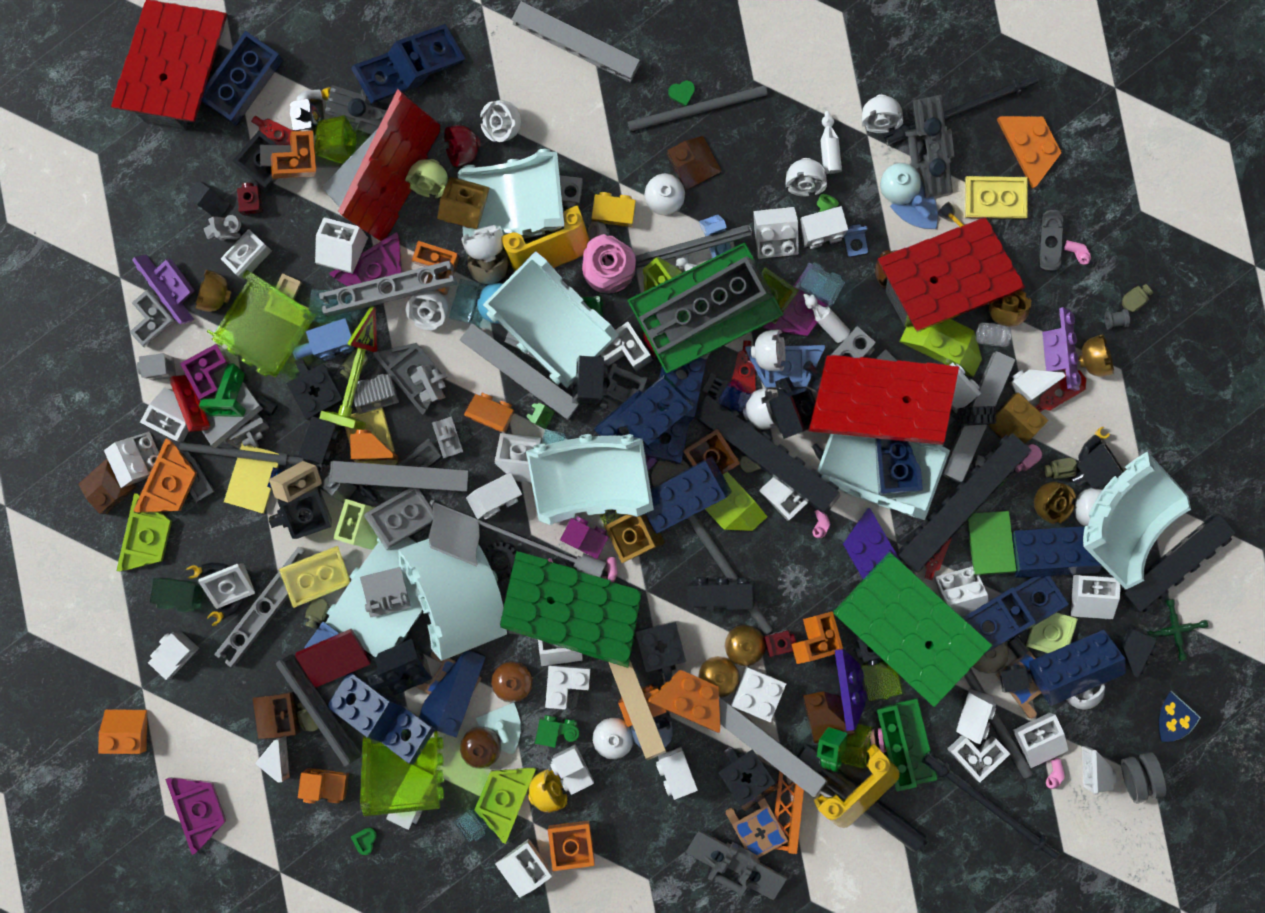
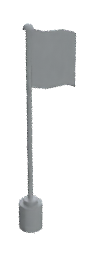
M435 500L429 502V505L433 507V522L429 534L430 548L476 567L478 565L476 551L480 537L479 525H482L574 562V567L577 568L576 571L601 577L607 562L583 553L582 557L578 555L577 559L438 504Z

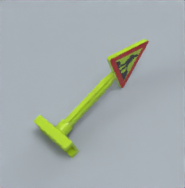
M373 306L369 308L347 343L350 346L357 347L358 350L354 358L343 404L340 405L338 413L321 411L319 419L353 429L365 430L366 422L350 416L365 351L377 352L376 308Z

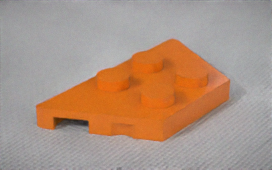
M1001 116L997 121L1033 189L1039 184L1062 152L1044 117Z
M165 439L133 510L134 512L181 511L197 472L172 440Z
M679 670L669 682H666L661 687V690L648 698L647 702L720 733L719 687Z

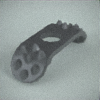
M1048 210L1042 217L1040 267L1045 270H1057L1061 267L1063 214L1058 210ZM1050 236L1055 237L1058 241L1054 248H1049L1045 244V240Z

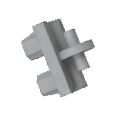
M229 215L226 218L213 216L208 219L210 225L204 228L208 240L218 238L220 241H225L226 239L237 240L241 238L240 233L237 232L241 227V222L235 215Z
M430 364L417 367V371L411 375V379L416 386L423 383L426 390L419 393L422 402H434L446 398L442 391L446 387L443 382L447 378L446 373L439 374L438 369L432 370Z
M258 413L248 421L249 424L241 426L230 435V440H233L236 445L243 443L244 446L252 444L254 448L258 447L257 440L263 437L261 432L269 429L267 422Z
M452 416L432 423L443 458L463 452Z

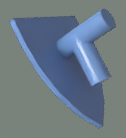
M922 180L919 194L910 203L890 205L892 210L905 222L923 229H936L938 219L937 206L934 197L925 198Z

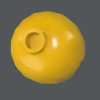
M549 769L537 774L530 782L528 798L530 803L537 809L550 813L565 808L567 805V794L563 795L561 790L563 786L559 775H555L553 770L548 771Z

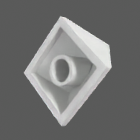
M248 229L224 254L221 260L238 277L245 280L272 250Z
M244 563L233 565L198 579L216 609L255 594Z
M286 736L274 740L255 763L277 782H283L290 777Z

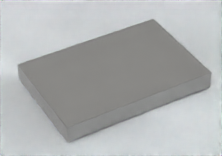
M244 382L241 384L236 400L246 409L244 417L209 416L205 412L210 427L202 432L214 448L263 409Z
M409 488L364 514V517L387 550L432 524L433 509L419 488Z

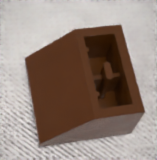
M294 691L253 697L258 739L296 735L300 732Z

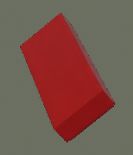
M171 376L169 381L189 432L208 430L210 427L205 411L199 407L200 400L187 376Z

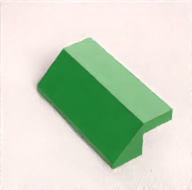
M918 698L897 702L877 709L888 758L899 770V779L895 783L896 791L915 788L917 784L937 780L936 772L922 763V759L928 754L930 747Z

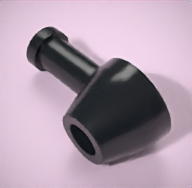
M808 361L804 364L803 369L815 378L812 387L818 393L822 372L811 361Z

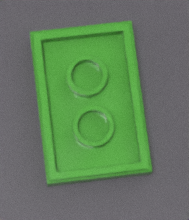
M1009 511L974 513L967 521L974 576L1015 573L1016 564Z

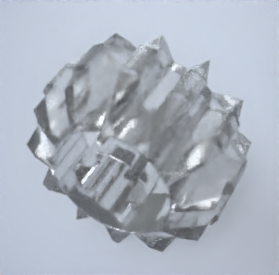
M981 323L976 330V341L979 344L989 346H1009L1012 335L1011 328L998 324Z
M789 565V573L785 570L781 571L785 578L778 577L777 579L784 582V584L778 586V589L786 588L782 595L786 596L791 592L790 599L792 600L795 598V593H797L799 599H802L801 591L806 595L809 594L805 586H813L811 583H806V580L812 579V576L804 577L808 571L806 568L799 573L800 565H796L795 572L793 567ZM795 576H797V580L800 581V585H796L795 588H792L791 586L793 584H790V580H793Z

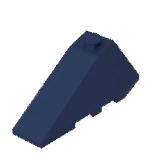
M875 438L878 495H895L922 491L921 468L915 459L908 441Z
M471 650L463 652L444 678L425 699L419 717L435 728L436 731L457 738L486 656Z

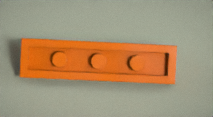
M779 771L777 784L779 788L776 793L774 816L778 821L779 815L786 810L790 815V822L783 827L778 821L781 829L788 836L787 846L781 845L775 849L797 854L804 790L795 782L787 785L783 780V773ZM789 790L793 798L785 806L780 800L781 794Z

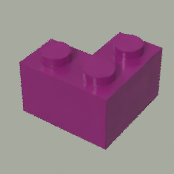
M214 344L181 362L180 365L197 397L201 400L216 396L220 385L214 373L225 368L231 362L223 347Z
M578 516L576 519L571 518L560 541L598 559L609 538L605 535L607 531L597 526L595 529L588 527V521Z

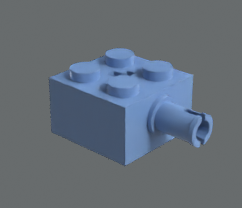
M344 318L306 331L309 343L292 348L295 359L298 360L313 354L319 359L327 361L335 358V354L341 352L343 354L351 353L356 348L347 344L354 333L352 323Z

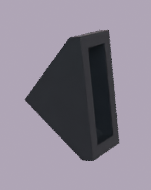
M197 181L186 195L188 199L214 217H222L231 206V204L200 181Z

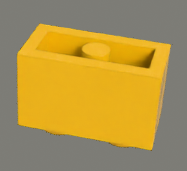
M600 192L599 195L595 194L592 222L598 221L604 224L632 227L636 200L628 195H620L619 198L612 197V194L607 192Z

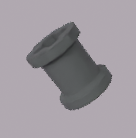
M1127 309L1115 313L1105 312L1104 320L1108 330L1116 326L1129 327L1130 316Z

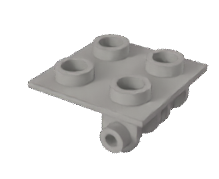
M401 567L360 577L367 603L365 604V610L369 612L370 618L411 608Z

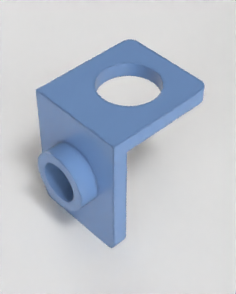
M853 225L848 227L849 229L844 235L847 255L851 257L867 254L868 248L865 238L867 226ZM858 239L861 241L862 248L859 251H854L851 248L850 243L852 240Z
M322 622L304 648L339 633Z

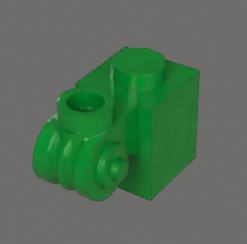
M545 715L544 718L540 717L535 744L555 748L557 737L561 734H564L567 741H575L579 736L577 721L565 719V722L557 720L556 716Z
M828 727L820 737L817 757L821 758L822 768H828V770L831 769L837 772L841 767V757L846 751L848 733Z

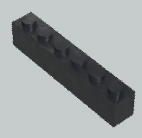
M1213 514L1146 569L1143 582L1131 588L1122 589L1120 594L1134 611L1146 612L1153 606L1152 602L1157 598L1161 599L1169 593L1168 589L1171 586H1177L1185 579L1183 576L1188 572L1196 571L1201 566L1199 564L1201 561L1213 557L1218 547H1224L1232 541L1231 537L1235 532L1220 514Z

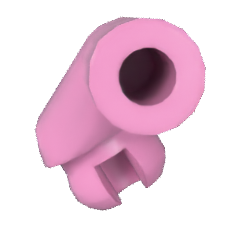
M1069 240L1066 241L1064 250L1074 252L1080 264L1087 265L1091 260V255L1086 245Z
M816 510L814 512L818 522L812 533L816 538H823L828 532L830 521L827 514L825 516Z
M615 557L606 558L608 576H602L601 578L611 580L614 583L618 574L617 561Z
M1061 758L1051 760L1053 771L1046 780V786L1050 789L1057 788L1065 778Z

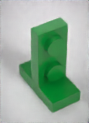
M228 363L215 399H201L199 407L209 416L244 417L246 409L236 400L245 373L236 364Z

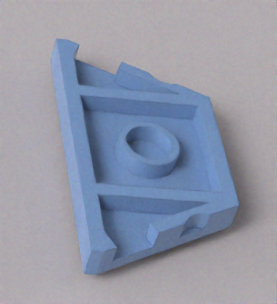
M825 345L785 346L786 358L785 361H781V366H784L783 371H767L757 364L756 358H752L751 347H745V351L765 388H776L775 382L785 377L790 378L794 387H807L812 375L803 369V366L806 362L811 361L816 367L825 349Z

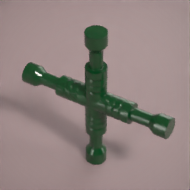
M1175 599L1166 600V603L1170 609L1171 615L1169 617L1172 627L1162 628L1160 631L1147 632L1155 637L1174 635L1175 644L1178 646L1179 661L1187 660V655L1183 649L1182 633L1193 631L1196 628H1208L1207 620H1201L1199 623L1180 625L1178 614H1176L1174 607Z

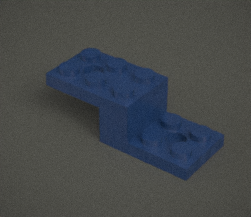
M446 24L400 39L393 44L388 53L354 64L351 69L370 103L373 104L394 96L397 89L403 93L421 86L430 74L460 64L465 60V57ZM433 46L440 47L442 53L435 51ZM375 75L381 76L384 82H379Z
M696 359L666 374L663 367L661 368L659 379L666 375L694 403V407L662 433L669 437L670 442L668 444L661 443L659 437L649 445L643 442L645 456L680 465L689 423L695 417L706 359ZM678 370H684L687 374V378H678L676 372ZM666 400L658 401L659 405L663 408L670 406Z
M664 375L645 392L642 393L638 390L601 421L594 430L600 436L631 434L633 437L640 438L649 445L694 407V403ZM666 400L670 406L663 408L659 405L658 401ZM619 427L628 428L629 433L622 434L619 431Z
M1039 576L1029 579L1016 588H1010L967 614L963 619L992 645L984 653L985 655L1009 639L1019 636L1069 604L1050 576ZM1042 593L1045 597V602L1042 604L1036 603L1033 599L1034 594ZM986 621L992 622L994 631L991 633L985 632L982 628L983 623Z
M353 672L346 674L327 705L329 709L364 736L383 743L411 765H414L435 731V728L395 698L384 695L376 689L373 690L368 683ZM356 695V701L351 705V698ZM408 731H411V738L406 741L405 735Z

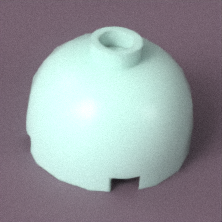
M893 164L885 170L881 177V193L892 204H908L920 192V174L910 164Z

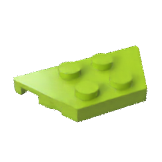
M134 493L116 571L119 572L163 561L172 520L161 511L134 512L133 510L140 497V494Z
M534 767L491 770L475 807L476 813L484 819L489 828L497 834L504 844L507 842L536 771Z

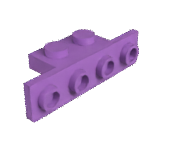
M147 255L134 257L132 261L136 265L137 270L146 278L149 286L160 297L161 302L171 312L174 320L180 325L192 322L194 318L182 303L194 292V289L172 259H166L156 268Z
M1062 307L1059 308L1061 328L1042 332L1046 371L1058 372L1066 370L1067 389L1078 391L1080 390L1081 377L1077 368L1079 357L1075 349V344L1077 343V337L1073 329L1075 317L1071 310Z

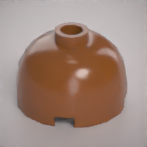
M509 661L497 667L491 681L492 689L496 696L504 702L510 703L519 702L527 697L533 683L529 669L522 663Z

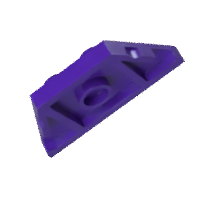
M868 508L843 543L862 579L872 571L888 552L892 553L900 561L872 510Z
M844 649L835 650L846 731L855 730L867 700V694L862 684L864 674L863 670L860 669V664Z

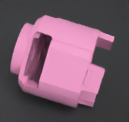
M603 234L593 238L587 243V248L584 250L582 271L586 282L594 290L606 294L617 293L625 289L635 274L636 259L633 250L613 236ZM606 255H611L614 261L608 259Z

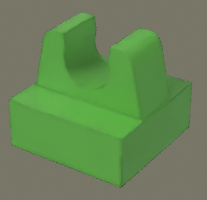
M534 403L532 407L535 408L533 415L527 414V418L530 422L546 430L555 411L541 403Z

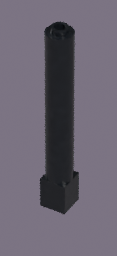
M807 744L797 754L799 759L828 780L825 785L844 800L860 786L839 769L837 772H834L831 769L822 768L821 758L817 757V752ZM879 799L863 813L913 852L921 851L926 846V835Z

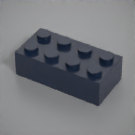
M245 31L206 84L201 101L237 126L283 59L273 49Z
M713 456L650 488L654 510L645 514L657 534L725 499L732 491Z
M1085 526L1014 531L1012 535L1016 578L1099 573L1103 566L1084 548L1083 536Z
M1105 630L1029 661L1032 680L1050 706L1126 674L1125 658Z

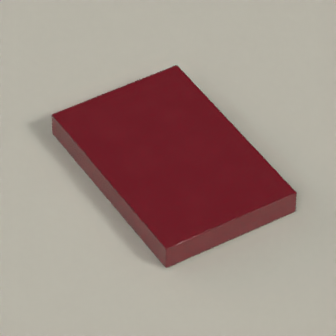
M352 628L302 649L295 654V657L315 688L371 664L369 656Z

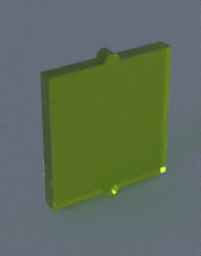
M881 661L880 664L869 666V664L861 666L869 702L883 698L887 700L888 697L902 694L898 673L885 661Z

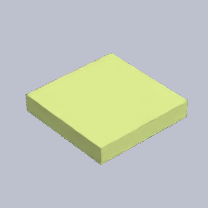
M1060 613L1053 614L1030 628L1026 646L1050 653L1071 644L1078 619Z

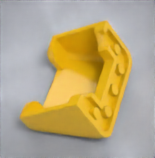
M578 206L564 211V229L528 244H525L523 237L515 232L501 236V241L514 272L535 251L547 260L553 268L584 256V250L587 248V243L590 239Z
M874 743L867 749L870 759L866 766L872 774L844 801L836 794L833 797H825L820 794L813 800L817 809L840 828H847L853 824L899 779L897 767Z

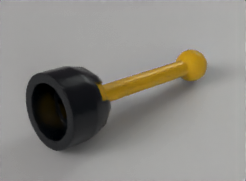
M949 201L937 212L943 219H952L958 226H964L954 216L955 208Z

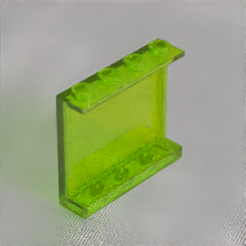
M246 270L242 277L248 280L216 331L213 332L208 329L207 332L213 336L211 340L221 346L223 344L228 346L226 349L228 352L235 356L241 355L243 357L241 361L251 367L253 364L257 366L256 371L267 377L269 374L277 377L316 314L258 275Z
M434 731V737L429 739L414 765L407 763L383 743L373 744L372 739L363 736L360 805L363 816L440 809V800L444 799L443 787H440V783L444 782L443 770H440V766H444L443 753H440V749H444L443 737H439L438 731Z

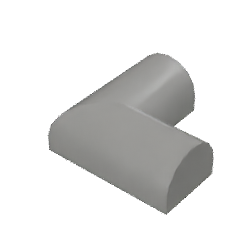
M149 290L143 292L132 302L145 319L136 325L130 333L145 348L175 320Z

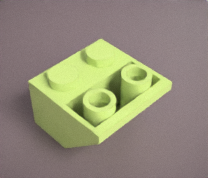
M345 499L333 539L373 550L379 543L377 541L378 537L364 517V514L375 507Z

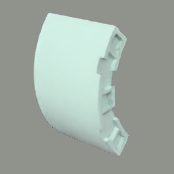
M540 149L534 155L522 160L511 159L505 164L476 168L475 165H465L458 171V179L490 187L483 215L477 229L496 225V228L501 226L503 236L515 232L525 239L543 235L548 230L556 231L564 227L557 152H550V149ZM462 226L463 236L469 234V237L475 234L474 230H477Z
M536 251L483 304L488 310L486 315L494 323L498 321L519 342L517 347L525 354L529 352L551 373L549 377L557 385L562 383L566 388L576 379V359L579 355L598 357L619 336L611 324L594 309H590L583 302L584 300L562 281V277L549 262Z
M584 434L576 439L547 445L537 444L533 446L534 449L526 451L538 520L540 522L552 525L575 518V513L586 511L587 515L604 514L607 512V509H614L619 514L638 517L654 510L643 440L640 438H635L631 434L593 437L591 434Z
M830 434L817 471L822 475L821 479L827 483L829 481L833 482L840 490L845 491L849 495L925 520L950 450L939 444L931 445L908 441L915 459L921 468L923 490L904 494L878 495L875 438Z
M1149 452L1125 466L1127 469L1118 478L1114 476L1094 502L1088 515L1090 517L1089 524L1084 528V548L1125 589L1144 581L1145 562L1154 542L1173 521L1191 510L1189 496Z
M409 537L387 550L378 538L377 541L379 543L372 550L360 569L356 567L351 573L350 578L352 580L337 604H333L327 612L329 617L326 624L339 633L352 628L364 650L375 657L378 653L403 643L408 635V631L423 612L418 599V595L421 593L417 585H412L402 570L411 608L370 618L369 612L365 610V604L367 603L360 577L400 567L398 550L416 543Z
M429 539L398 550L399 566L411 584H416L421 593L418 595V599L423 612L429 614L431 624L428 625L431 649L441 661L507 635V630L500 628L504 607L497 585L498 578L495 571L491 570L479 544L476 551L477 567L431 549Z

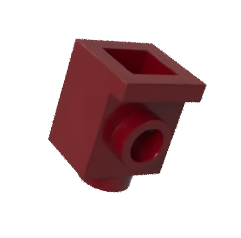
M243 183L242 188H237L238 211L242 215L263 213L261 190L258 186H254V183ZM247 194H251L250 200H245Z
M789 630L764 635L769 657L793 651L792 644L796 643L793 633L789 634ZM780 639L785 641L783 647H779L777 644Z

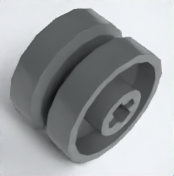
M1153 752L1140 754L1138 760L1133 756L1121 760L1123 779L1134 803L1146 802L1149 796L1153 799L1165 797L1166 783L1164 775Z

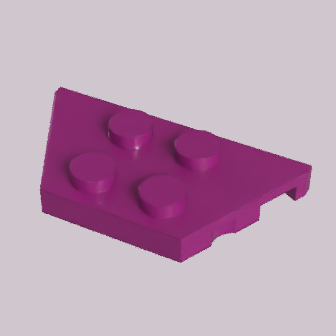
M398 233L392 234L361 253L353 274L335 269L329 273L330 276L346 286H351L402 273Z
M808 265L779 304L784 316L764 325V329L781 330L783 333L808 336L817 324V321L815 320L813 308L809 309L805 304L804 294L814 295L817 298V304L825 308L829 307L832 303L821 281L818 279L813 265Z
M169 777L165 780L191 854L193 855L226 822V818L213 782Z

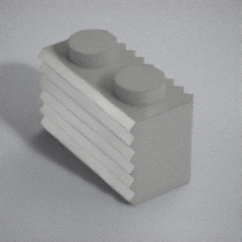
M380 374L375 379L358 381L353 399L359 414L399 403L395 384L390 374Z

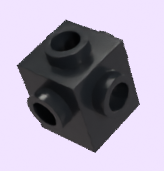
M864 641L858 642L859 647L855 648L858 660L862 659L863 664L868 663L869 666L881 663L880 660L883 659L875 652H868L870 647Z

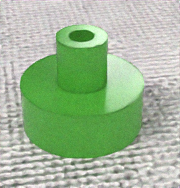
M821 194L817 201L818 207L821 208L819 212L836 208L839 202L830 195Z

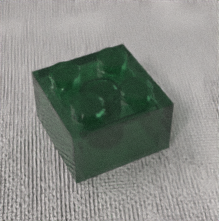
M165 577L153 578L150 603L156 604V608L173 609L177 607L176 611L189 612L194 611L195 608H201L203 588L199 582Z

